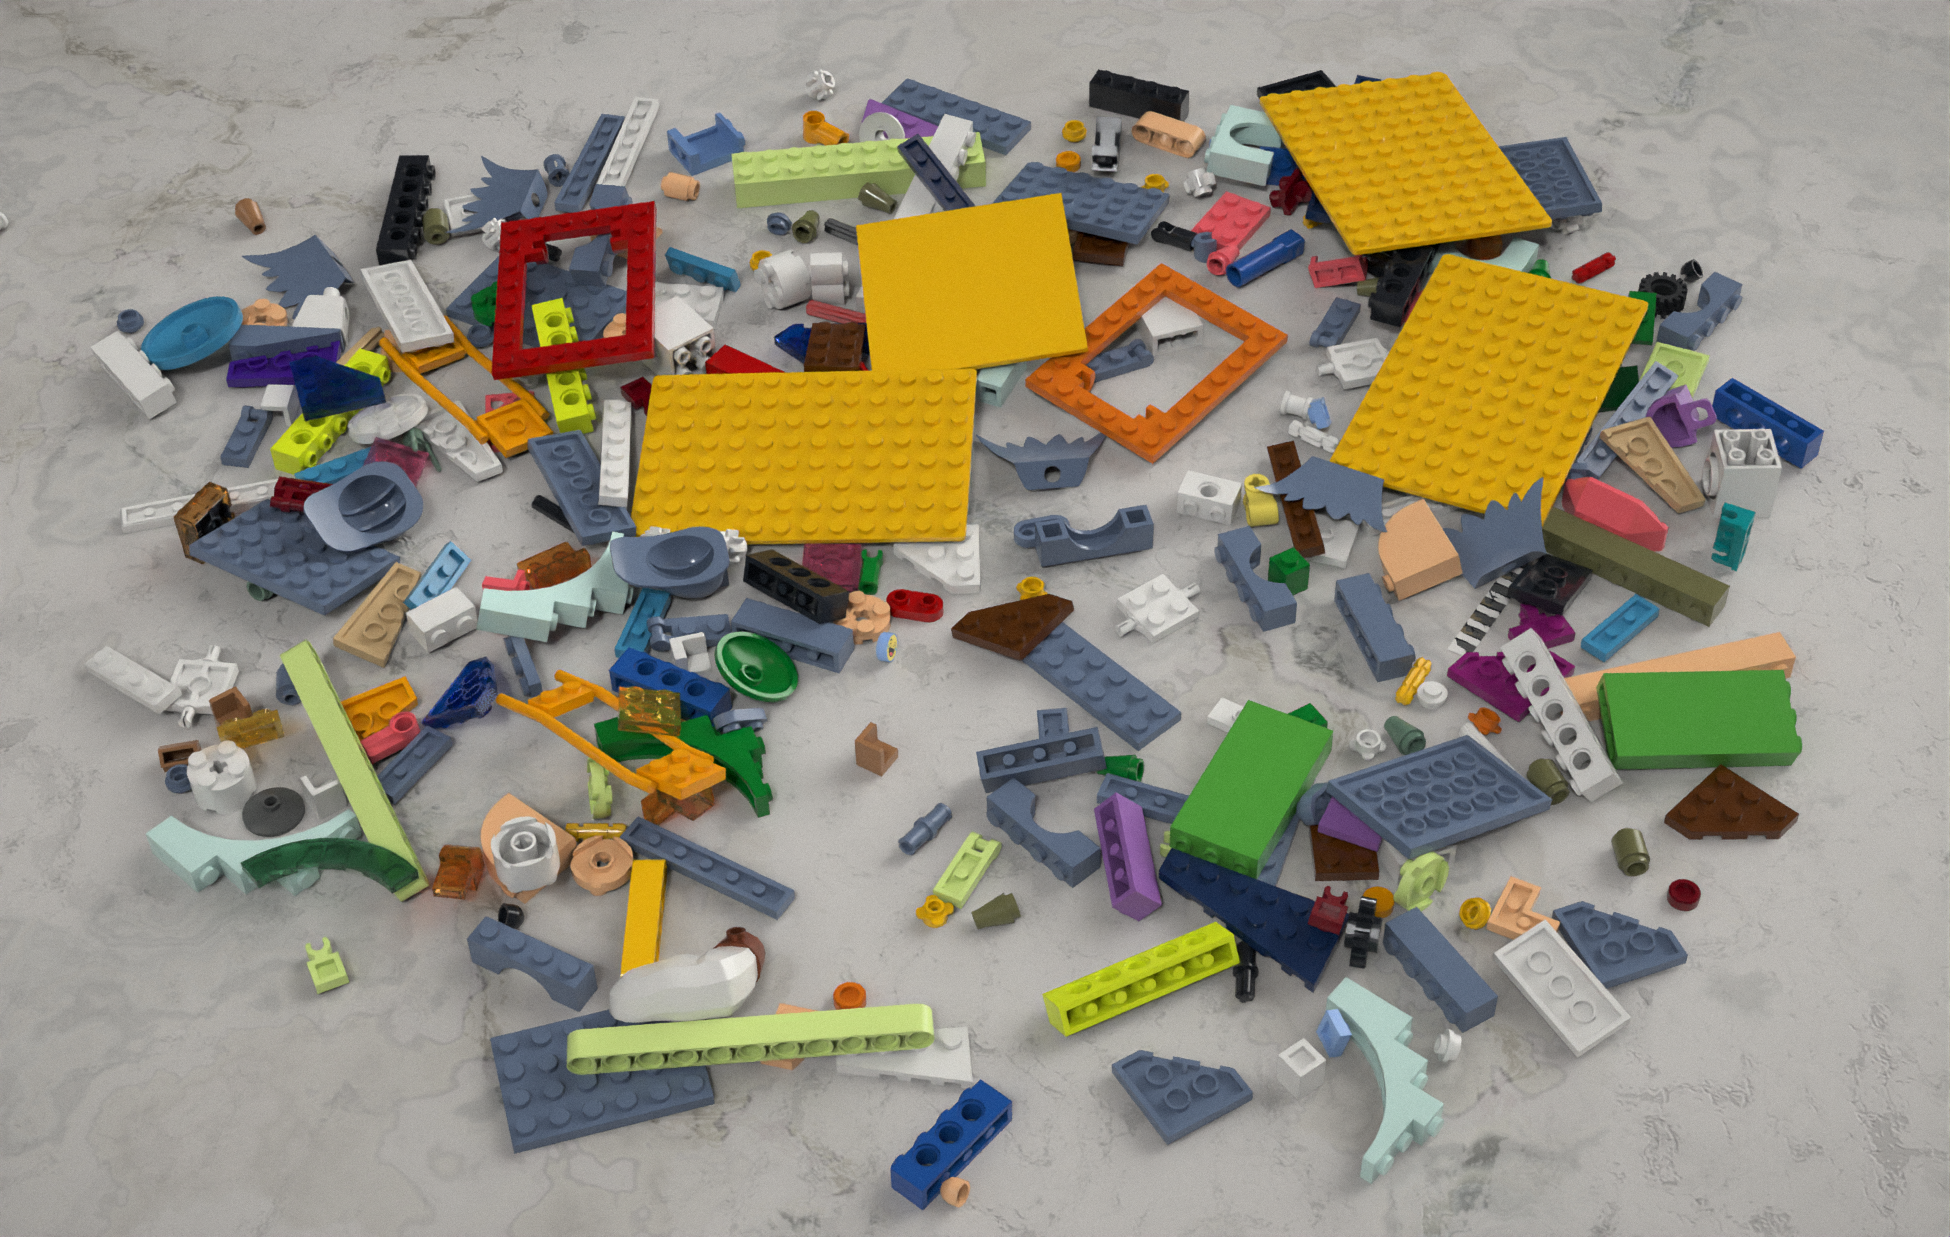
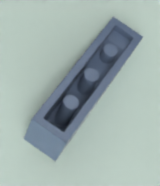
M241 324L239 330L230 339L228 344L232 361L265 355L268 359L280 354L279 352L290 350L291 354L307 351L306 347L317 345L318 349L330 347L331 342L339 340L342 347L341 353L345 350L341 329Z

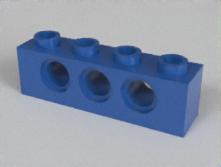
M1734 378L1728 380L1715 391L1712 407L1719 421L1735 430L1771 429L1778 455L1801 469L1818 456L1824 430Z
M628 647L609 670L612 691L651 707L664 704L668 714H673L675 717L685 721L708 715L712 726H715L713 718L732 709L730 688L722 683L701 677L695 672L679 668L670 662H664L652 657L646 652H640Z
M981 1079L972 1088L965 1089L960 1095L958 1102L950 1110H944L938 1117L936 1124L928 1132H922L915 1140L913 1147L905 1155L901 1154L893 1161L890 1168L891 1187L918 1208L924 1210L940 1194L942 1183L950 1177H957L1012 1121V1101ZM923 1164H932L930 1166H922Z

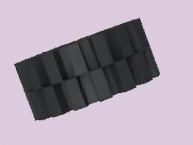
M1654 272L1653 276L1648 274L1646 278L1643 277L1641 279L1638 292L1657 293L1655 318L1657 315H1661V319H1666V315L1669 316L1673 311L1681 312L1684 309L1688 291L1687 285L1683 283L1681 278L1676 280V275L1674 274L1669 277L1666 272H1663V275Z

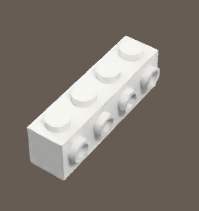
M116 331L91 346L99 365L148 419L153 418L177 403L172 394L175 388L167 377L162 378V373L154 363L150 365L146 354L142 350L138 352L137 346L130 337L125 338L119 331Z

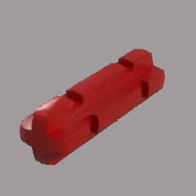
M1606 252L1600 257L1574 269L1571 276L1572 280H1575L1577 284H1581L1606 269L1613 267L1616 260L1615 255Z

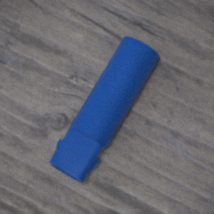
M1292 229L1275 237L1268 244L1229 264L1226 267V275L1229 282L1235 287H1241L1275 267L1297 258L1304 252V238Z

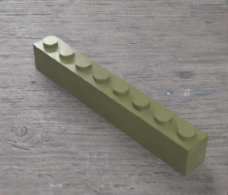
M1554 506L1552 507L1542 527L1547 553L1592 569L1593 574L1710 627L1725 607L1730 588L1729 585Z

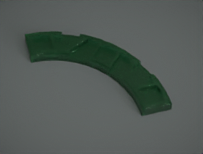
M315 838L291 842L263 851L240 863L242 870L258 888L282 877L298 873V869L318 867L319 870L333 869L345 871L346 868L362 872L363 876L378 882L392 894L419 878L418 870L398 854L369 842L346 838Z

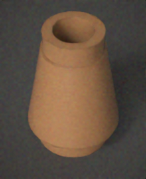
M245 198L236 204L235 216L253 234L263 233L266 225L264 224L258 203L252 199Z

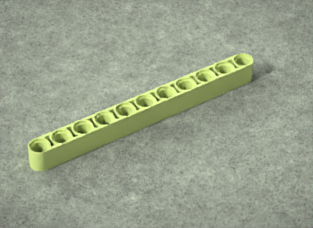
M306 639L280 654L281 660L391 889L397 898L403 902L430 885L318 654Z
M905 1004L580 1029L571 1032L567 1036V1069L577 1075L921 1049L930 1046L934 1042L933 1015L928 1005Z

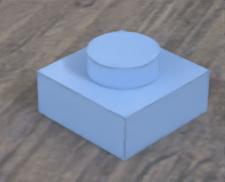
M1324 397L1314 399L1310 403L1311 408H1308L1310 421L1312 424L1316 423L1317 429L1328 427L1331 424L1325 399Z
M1338 1009L1326 1010L1316 1031L1329 1058L1341 1056L1352 1035L1349 1025L1344 1021Z

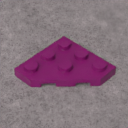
M1549 651L1563 677H1571L1574 674L1575 666L1554 652ZM1466 652L1448 668L1447 677L1517 722H1520L1530 713L1528 707L1532 704L1528 697L1524 699L1518 691L1515 683L1519 680L1515 673L1511 675L1504 666L1502 659L1505 658L1503 652H1497L1496 656H1479V652ZM1536 663L1532 664L1528 668L1527 672L1532 671L1535 668ZM1549 687L1545 688L1540 696L1545 695L1549 691Z

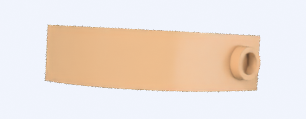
M1424 499L1404 507L1386 523L1387 532H1381L1378 543L1384 572L1382 580L1387 591H1393L1398 601L1463 574L1459 554Z
M507 793L486 815L481 828V845L486 867L492 879L507 896L515 897L526 904L545 886L519 893L510 892L507 886L499 880L496 873L491 850L492 837L494 835L496 837L501 831L500 827L505 822L514 818L534 817L537 822L542 824L548 823L555 832L560 857V868L557 876L570 865V861L573 859V851L577 847L576 840L568 832L510 793Z

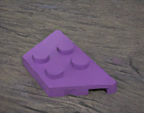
M869 99L862 120L863 122L867 116L876 112L888 113L894 116L902 125L905 139L911 138L916 134H919L921 137L934 136L938 128L934 124L872 99ZM884 131V132H883V135H884L885 138L888 139V135H887V133Z

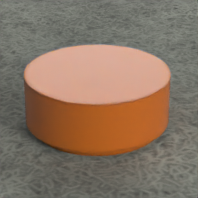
M846 982L839 985L833 993L835 1009L865 1008L867 1002L865 989L855 982Z

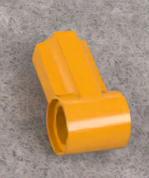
M808 111L803 115V139L810 144L822 143L825 146L848 143L849 134L827 123L823 113Z

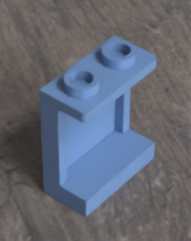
M720 112L715 114V126L684 137L676 128L667 131L669 151L691 176L731 162V154L744 152L745 138L740 131L738 132L733 127L731 121L726 119Z

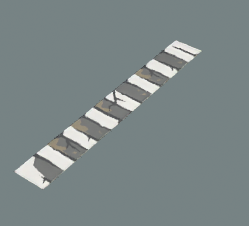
M1527 564L1496 580L1450 644L1448 650L1462 656L1466 652H1474L1510 601L1511 597L1507 596L1509 586Z

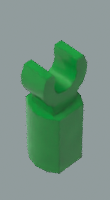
M863 549L858 589L864 594L875 595L878 590L881 566L883 565V552L878 550V555L871 558L867 556V549Z

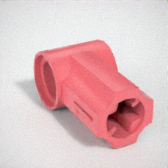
M397 713L391 718L390 726L360 741L371 764L399 750L402 751L421 732L413 713Z

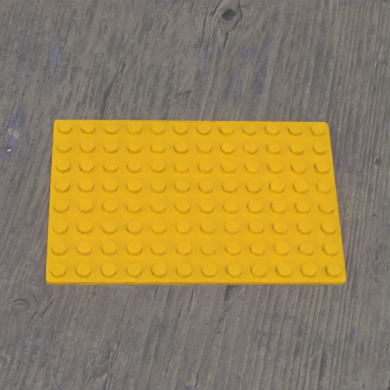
M1432 72L1427 75H1409L1408 77L1397 79L1386 78L1385 80L1375 82L1363 81L1360 84L1352 85L1340 84L1337 87L1330 88L1317 87L1314 90H1295L1291 93H1272L1260 97L1259 104L1353 255L1543 229L1552 226V219L1445 73Z
M1444 254L1329 461L1384 479L1383 487L1485 514L1491 500L1499 502L1508 510L1509 501L1514 493H1517L1520 501H1522L1530 487L1543 477L1541 492V521L1543 527L1648 310V302L1506 267Z
M975 369L657 375L652 381L631 518L636 525V536L632 537H640L653 526L670 529V533L691 527H710L718 531H726V529L739 530L738 537H744L747 545L963 541L966 538L977 372Z

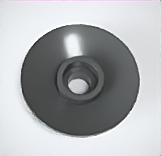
M284 787L269 788L258 792L247 801L243 808L242 819L245 827L255 835L262 837L280 836L293 830L302 821L305 814V804L302 797L292 789Z

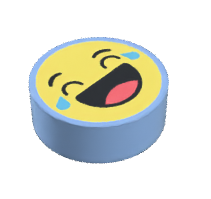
M883 632L880 634L876 645V655L879 661L892 662L894 660L898 645L895 633Z

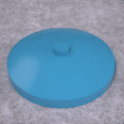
M216 296L192 302L172 312L157 323L144 338L141 350L148 357L150 365L154 363L159 370H170L190 365L209 356L225 345L239 330L243 321V313L236 301L229 297Z

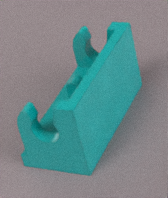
M1725 502L1721 510L1722 513L1713 549L1724 552L1727 555L1721 556L1717 553H1712L1711 559L1716 563L1731 567V570L1737 572L1746 554L1756 512Z

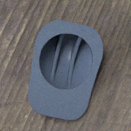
M380 461L366 464L337 483L312 494L306 499L303 511L327 546L339 552L351 553L400 537L420 519L423 512V499L401 467L394 463Z
M691 527L656 536L620 537L610 542L613 569L619 578L630 585L641 588L662 589L667 593L683 598L705 597L715 592L719 587L729 585L727 572L730 564L729 554L723 534L716 529L710 527Z

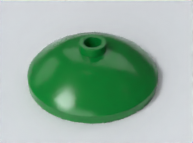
M732 632L722 637L715 648V663L721 676L734 690L745 697L760 702H780L789 698L797 687L798 673L794 663L778 645L767 638L750 632Z

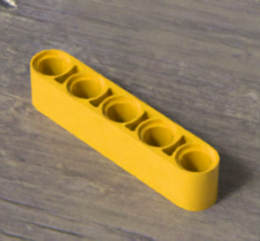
M665 859L633 860L620 978L633 968L659 961L667 883V864Z

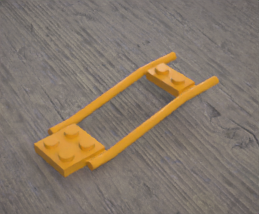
M444 315V318L453 332L454 342L447 343L444 346L419 349L416 352H404V354H401L387 337L379 340V345L411 381L464 425L480 444L483 445L490 440L505 458L528 450V439L553 435V431L544 422L549 417V412L529 391L513 378L501 379L499 381L521 400L477 416V420H473L421 375V373L464 358V354H468L492 375V361L474 347L448 316Z
M557 670L554 675L556 681L563 683L562 686L541 692L540 695L528 699V704L503 693L498 694L496 697L498 705L541 723L625 783L651 794L657 789L683 800L726 780V768L714 764V757L712 755L690 747L605 688L563 670ZM594 697H596L674 751L667 756L652 760L649 764L636 769L635 774L556 720L555 717L594 701Z

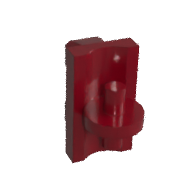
M1295 169L1291 176H1282L1279 181L1280 190H1272L1269 195L1272 208H1282L1284 215H1292L1299 203L1309 202L1313 194L1309 183L1303 181V174L1300 169Z

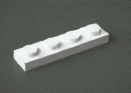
M107 645L84 664L89 673L158 714H161L182 695L177 686Z

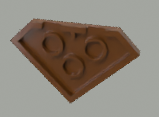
M1045 594L968 612L951 628V632L955 639L1022 661L1074 611V606L1071 600L1052 594Z
M1720 764L1666 814L1664 823L1689 840H1703V836H1721V840L1747 839L1748 835H1765L1766 839H1780L1797 822L1799 813Z

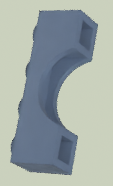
M596 184L589 206L591 210L629 205L633 204V201L629 197L625 186ZM611 233L600 234L590 243L575 248L569 271L576 284L606 286L607 279L613 272L612 263L614 257L617 255L613 253L610 245Z
M1714 272L1701 284L1697 306L1702 310L1692 313L1673 311L1660 324L1656 343L1660 342L1695 351L1705 337H1709L1719 323H1724L1732 310L1738 309L1743 298L1740 295L1743 284Z
M1147 504L1118 509L1111 521L1093 530L1074 529L1067 525L1063 518L1035 523V549L1041 567L1153 549L1154 523Z
M1246 526L1218 534L1217 547L1214 549L1216 560L1225 567L1229 582L1235 584L1238 596L1242 602L1247 604L1252 620L1259 624L1263 632L1295 623L1297 602L1285 583L1266 581L1253 572V569L1260 565L1261 543L1252 528Z
M1012 778L986 797V815L989 822L995 827H1000L1015 844H1020L1030 852L1035 861L1042 862L1047 866L1058 880L1065 881L1074 888L1100 868L1101 848L1082 832L1077 830L1069 833H1054L1041 828L1033 820L1035 816V794L1017 779Z
M485 916L467 938L473 963L498 975L504 968L520 970L540 983L552 1000L577 1012L582 1010L598 989L592 964L490 917Z

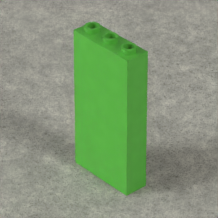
M1784 670L1603 673L1596 687L1607 754L1616 770L1718 767L1720 764L1725 767L1791 766L1802 752V739L1800 736H1797L1795 727L1797 715L1795 709L1791 708L1790 703L1791 686L1789 681L1785 679Z
M1248 700L1170 826L1169 847L1258 879L1295 815L1297 803L1310 789L1331 753L1333 730Z

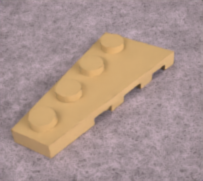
M1650 416L1601 431L1599 438L1678 514L1703 507L1706 500Z
M396 562L334 636L333 645L385 668L406 618V612L410 609L403 602L420 580L421 572Z

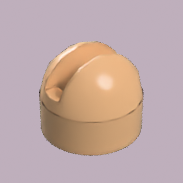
M950 1177L940 1187L943 1200L958 1208L964 1205L970 1192V1183L959 1177Z

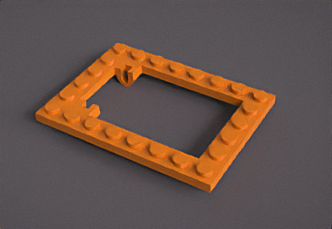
M1160 263L1084 328L1088 352L1049 358L1025 379V387L1153 464L1287 343L1288 335ZM1164 297L1195 312L1198 316L1244 341L1240 347L1166 413L1150 404L1146 407L1145 417L1138 414L1133 419L1090 393L1096 378L1095 371L1085 365Z

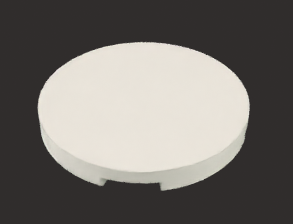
M407 393L391 396L392 401L383 402L375 408L371 404L359 411L349 421L347 426L350 438L355 443L371 444L403 434L420 423L427 415L428 407L426 402L420 395Z

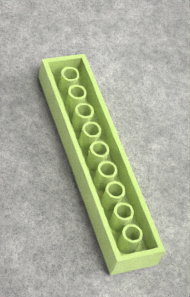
M974 132L976 133L974 145L972 148H968L966 162L959 167V175L956 182L961 188L986 186V162L980 132ZM933 136L922 137V139L929 146ZM910 138L841 143L826 146L817 145L803 148L792 147L780 150L768 149L765 151L731 154L737 208L858 198L861 188L867 182L871 184L876 183L888 195L905 194L915 173L898 153L897 146Z

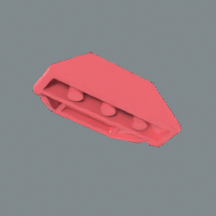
M1593 477L1568 479L1565 482L1561 502L1565 512L1651 551H1662L1664 549L1669 527L1664 522H1660L1656 514L1643 501Z

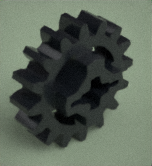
M1361 896L1358 913H1349L1344 947L1352 948L1349 962L1351 967L1365 969L1368 952L1377 953L1382 918L1375 917L1377 899Z

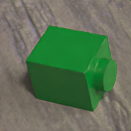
M1292 547L1269 558L1268 581L1285 583L1294 596L1308 589L1310 564Z

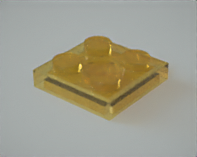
M619 686L618 730L679 737L681 730L680 693L666 689L658 691L642 689L637 686Z
M261 709L254 712L253 716L241 720L239 717L223 721L221 726L216 727L220 741L230 740L235 742L236 746L245 749L285 737L278 710Z

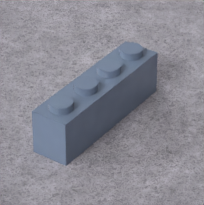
M1369 573L1336 580L1334 602L1377 683L1407 676L1412 668V663L1416 659L1413 646L1411 644L1408 645L1405 640L1402 626L1394 620L1390 604H1386L1382 598L1379 584L1374 583Z
M746 598L731 620L732 632L742 631L760 635L778 645L790 659L840 674L854 651L853 629L830 622L818 624L802 614L761 601Z
M1098 727L976 752L980 778L986 793L994 792L1012 778L1017 779L1023 785H1029L1107 769Z
M1418 907L1385 923L1383 936L1385 950L1391 956L1394 955L1403 965L1406 974L1420 984L1427 998L1436 1002L1450 1023L1455 1024L1464 1033L1495 1015L1498 995Z

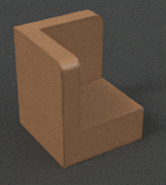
M236 686L209 700L215 723L228 740L232 741L257 728L250 704Z
M870 722L855 739L856 765L882 777L898 758L897 748L878 740L877 724Z

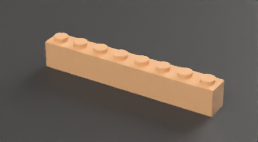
M1777 632L1564 679L1587 720L1593 721L1601 719L1596 687L1603 673L1784 670L1785 678H1790L1796 656L1782 634Z

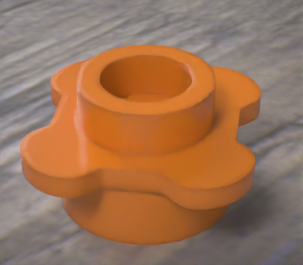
M1481 707L1476 714L1469 713L1468 719L1474 723L1483 735H1488L1490 732L1500 734L1502 731L1498 725L1501 719L1491 709Z

